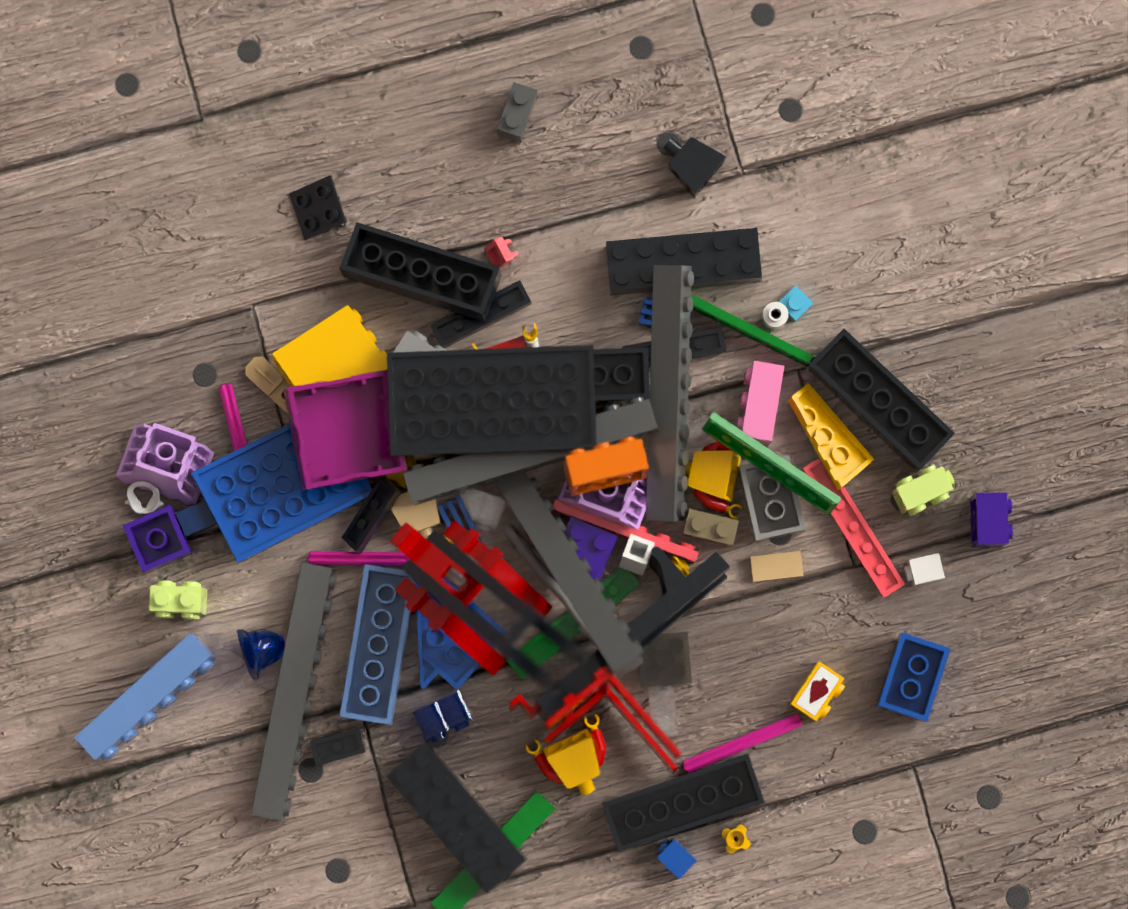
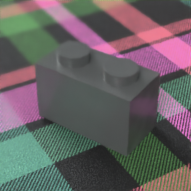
M513 82L497 128L499 136L522 143L537 99L536 89Z

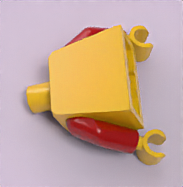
M719 441L705 446L702 451H695L692 462L687 463L685 476L689 477L688 487L694 489V496L706 507L720 513L726 512L728 517L738 519L739 517L731 514V509L733 507L742 509L739 504L728 505V502H732L741 456Z
M594 714L596 724H588L585 717L584 725L587 729L543 748L544 753H542V744L538 740H535L538 748L534 752L526 745V751L535 756L534 761L545 777L556 784H564L567 789L578 786L582 795L590 794L595 790L591 779L600 775L599 767L604 764L606 744L601 729H598L600 720L596 714Z

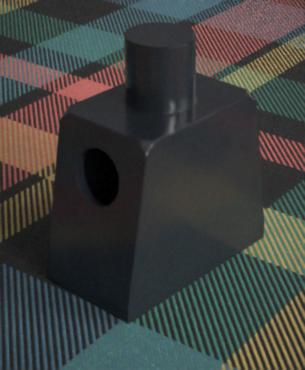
M672 137L663 147L666 152L673 156V159L668 164L669 170L694 198L726 160L725 155L693 137H690L684 145Z

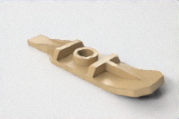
M253 357L245 366V375L288 414L286 401L282 398V393L284 389L290 387L282 374L264 357Z

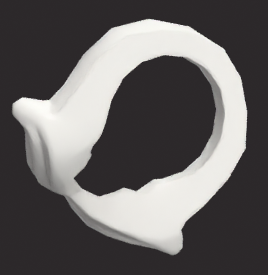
M137 481L127 489L128 499L125 501V504H128L137 514H150L158 507L164 506V503L160 501L158 488L149 482ZM139 486L148 487L153 491V495L144 509L133 491Z

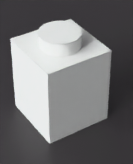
M631 534L619 567L643 576L655 543Z
M939 553L908 560L907 566L904 567L907 582L911 581L912 586L945 578Z

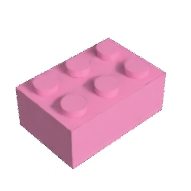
M754 361L751 367L747 366L743 385H748L747 392L743 391L739 409L744 410L743 417L739 416L736 427L762 445L769 446L773 437L784 366Z

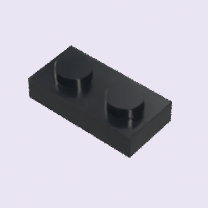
M360 728L309 741L316 766L366 753Z

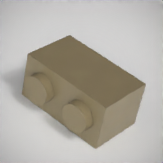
M689 509L682 536L732 548L739 520Z

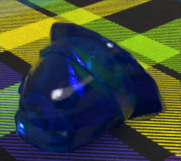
M266 629L237 630L238 640L248 672L253 680L259 679L261 670H264L266 666L275 663L283 656L285 649L284 639L278 633Z

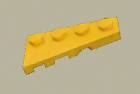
M809 383L788 400L837 490H840L875 460Z

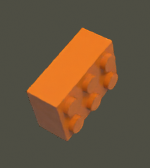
M634 437L621 439L619 444L611 446L609 443L598 444L594 446V450L584 451V449L570 451L569 455L565 457L563 466L571 496L646 479L649 470L642 439L635 440Z

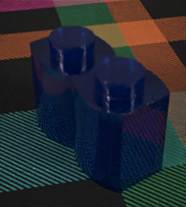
M457 691L413 712L425 740L432 739L433 743L447 737L445 732L452 728H455L456 732L470 726L468 721L473 719L461 691Z

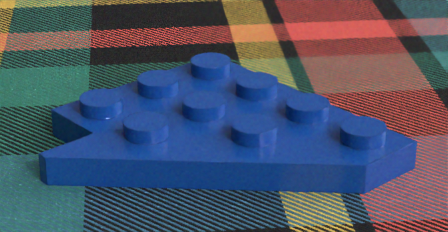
M443 578V580L447 584H449L455 591L457 590L455 586H453L449 581ZM428 595L441 607H443V604L440 601H438L433 595ZM473 601L467 606L499 634L502 631L506 635L508 634L506 630ZM416 609L421 688L425 689L439 674L458 690L480 664L440 629L436 632L427 625L430 620ZM482 638L488 645L495 649L490 643H488L484 638Z

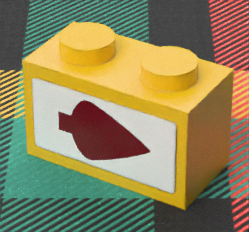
M818 661L789 705L813 721H817L818 718L823 720L831 708L827 705L833 696L838 698L845 685L842 682L845 678Z

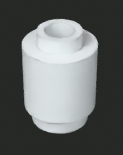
M780 302L769 303L762 313V323L770 330L781 329L788 319V310ZM771 312H778L780 317L777 319L773 318Z

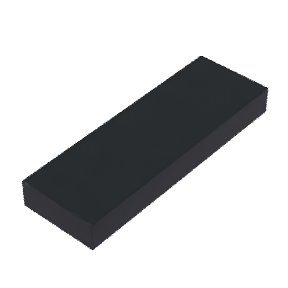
M380 477L341 537L357 553L363 552L401 494V491L387 477Z

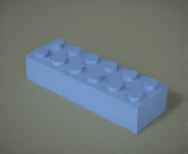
M366 564L364 566L340 717L388 725L393 723L411 613L404 606L407 601L395 591V588L406 577L414 584L416 582L403 570Z
M190 633L74 738L94 760L109 761L119 752L117 747L121 743L132 741L138 735L136 730L141 725L148 726L158 717L155 713L160 708L167 709L176 701L175 695L180 690L185 692L196 682L194 678L199 673L206 674L215 665L212 661L217 657L197 635Z

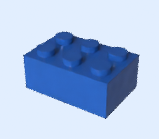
M903 632L899 633L876 707L922 722H928L951 648Z

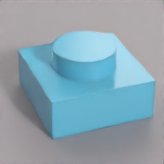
M797 286L779 301L785 305L788 310V316L794 322L813 305V302Z

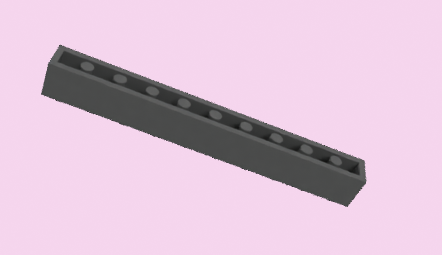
M653 265L650 403L659 432L648 435L649 470L647 473L646 520L684 521V516L687 513L685 491L688 487V479L685 475L686 465L689 460L686 442L689 437L687 414L690 411L688 389L691 385L689 363L692 358L689 343L693 331L692 324L690 323V312L693 309L691 286L694 283L692 266Z
M643 397L632 399L629 401V405L620 408L618 404L604 408L605 412L596 415L597 445L609 443L611 446L619 444L621 439L627 437H634L636 439L659 432L650 400H644ZM576 449L457 454L458 457L448 459L447 456L433 460L432 465L425 467L423 464L411 466L408 468L409 472H405L403 475L411 502L414 505H418L563 461L570 451Z
M524 472L495 481L616 677L619 679L643 664L644 661L640 654L644 653L643 649L636 639L631 642L627 635L631 630L622 618L618 621L614 615L618 611L611 598L604 599L601 593L605 589L599 579L596 577L592 580L588 573L592 568L585 557L579 559L576 552L580 549L572 536L568 539L565 537L563 532L567 529L560 517L554 519L550 513L554 508L548 498L542 499L538 494L542 489L534 477L529 479Z
M307 563L301 564L251 813L254 816L283 821L284 816H289L292 801H288L289 791H294L297 776L293 775L294 766H299L302 751L298 750L299 741H304L307 725H303L304 716L309 715L312 700H308L309 691L314 690L317 675H313L315 664H320L322 650H319L318 646L320 639H325L327 625H324L323 621L325 614L329 615L332 600L328 599L330 589L334 590L337 575L333 574L334 570L332 568Z

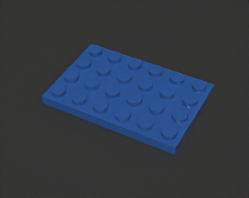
M290 424L191 473L238 564L366 500L372 491L367 479L302 490Z

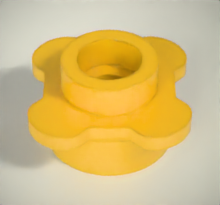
M673 555L670 558L685 577L690 574L688 571L689 566L681 557L677 558Z
M738 825L734 829L726 828L722 831V837L725 838L727 844V852L734 853L737 849H748L750 847V841L745 834L747 829L744 825ZM735 836L739 838L738 841H734Z

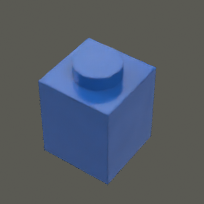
M666 839L657 849L660 854L656 858L679 879L697 861L675 839L671 842Z

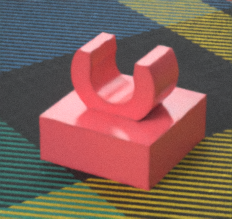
M500 237L484 248L492 265L502 269L517 256V251L511 253L508 245L512 243L511 239L504 240L503 237Z

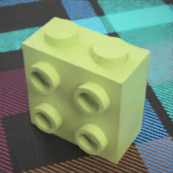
M932 465L918 473L919 477L914 480L912 476L898 481L895 484L896 488L891 493L901 514L903 515L908 512L910 516H913L926 509L925 504L929 502L934 506L947 500L950 497L948 493L953 490L952 485L955 484L950 471H945L943 466L936 469L935 465Z
M157 581V585H150L149 611L156 613L155 617L174 619V614H181V618L200 620V615H206L207 589L201 587V584L198 582L185 581L183 586H176V583H173V581Z

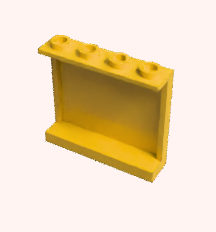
M349 305L272 353L271 360L290 387L321 381L340 380L355 375L388 370L387 353L384 350L380 352L375 344L377 340L374 334L369 329L365 330L361 324L363 322L362 317L356 309L351 310Z

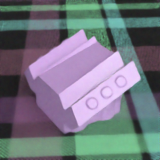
M154 423L153 426L137 424L134 425L116 477L125 484L137 481L149 482L156 486L160 494L169 500L179 499L185 505H194L197 502L200 490L191 473L210 464L214 452L206 445L197 443L194 436ZM139 486V487H138V488H140L141 490H144V489H145V490H150V491H152V490H151L150 488H148V487H144V486Z
M565 480L558 500L566 505L575 506L586 513L610 522L621 523L630 529L638 530L646 511L647 482L639 480L571 496L567 480Z

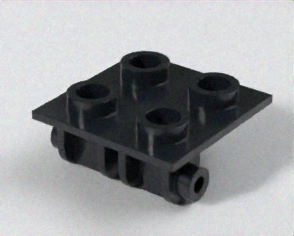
M331 175L289 193L304 240H308L335 227L340 229L346 226L347 218L344 215Z

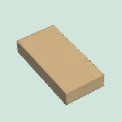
M801 551L750 556L753 582L804 576Z

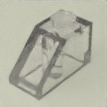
M473 488L458 492L473 523L477 524V529L489 533L491 529H498L507 502L506 499Z
M674 685L648 686L650 718L667 737L677 736ZM650 731V736H651V737H656V736Z

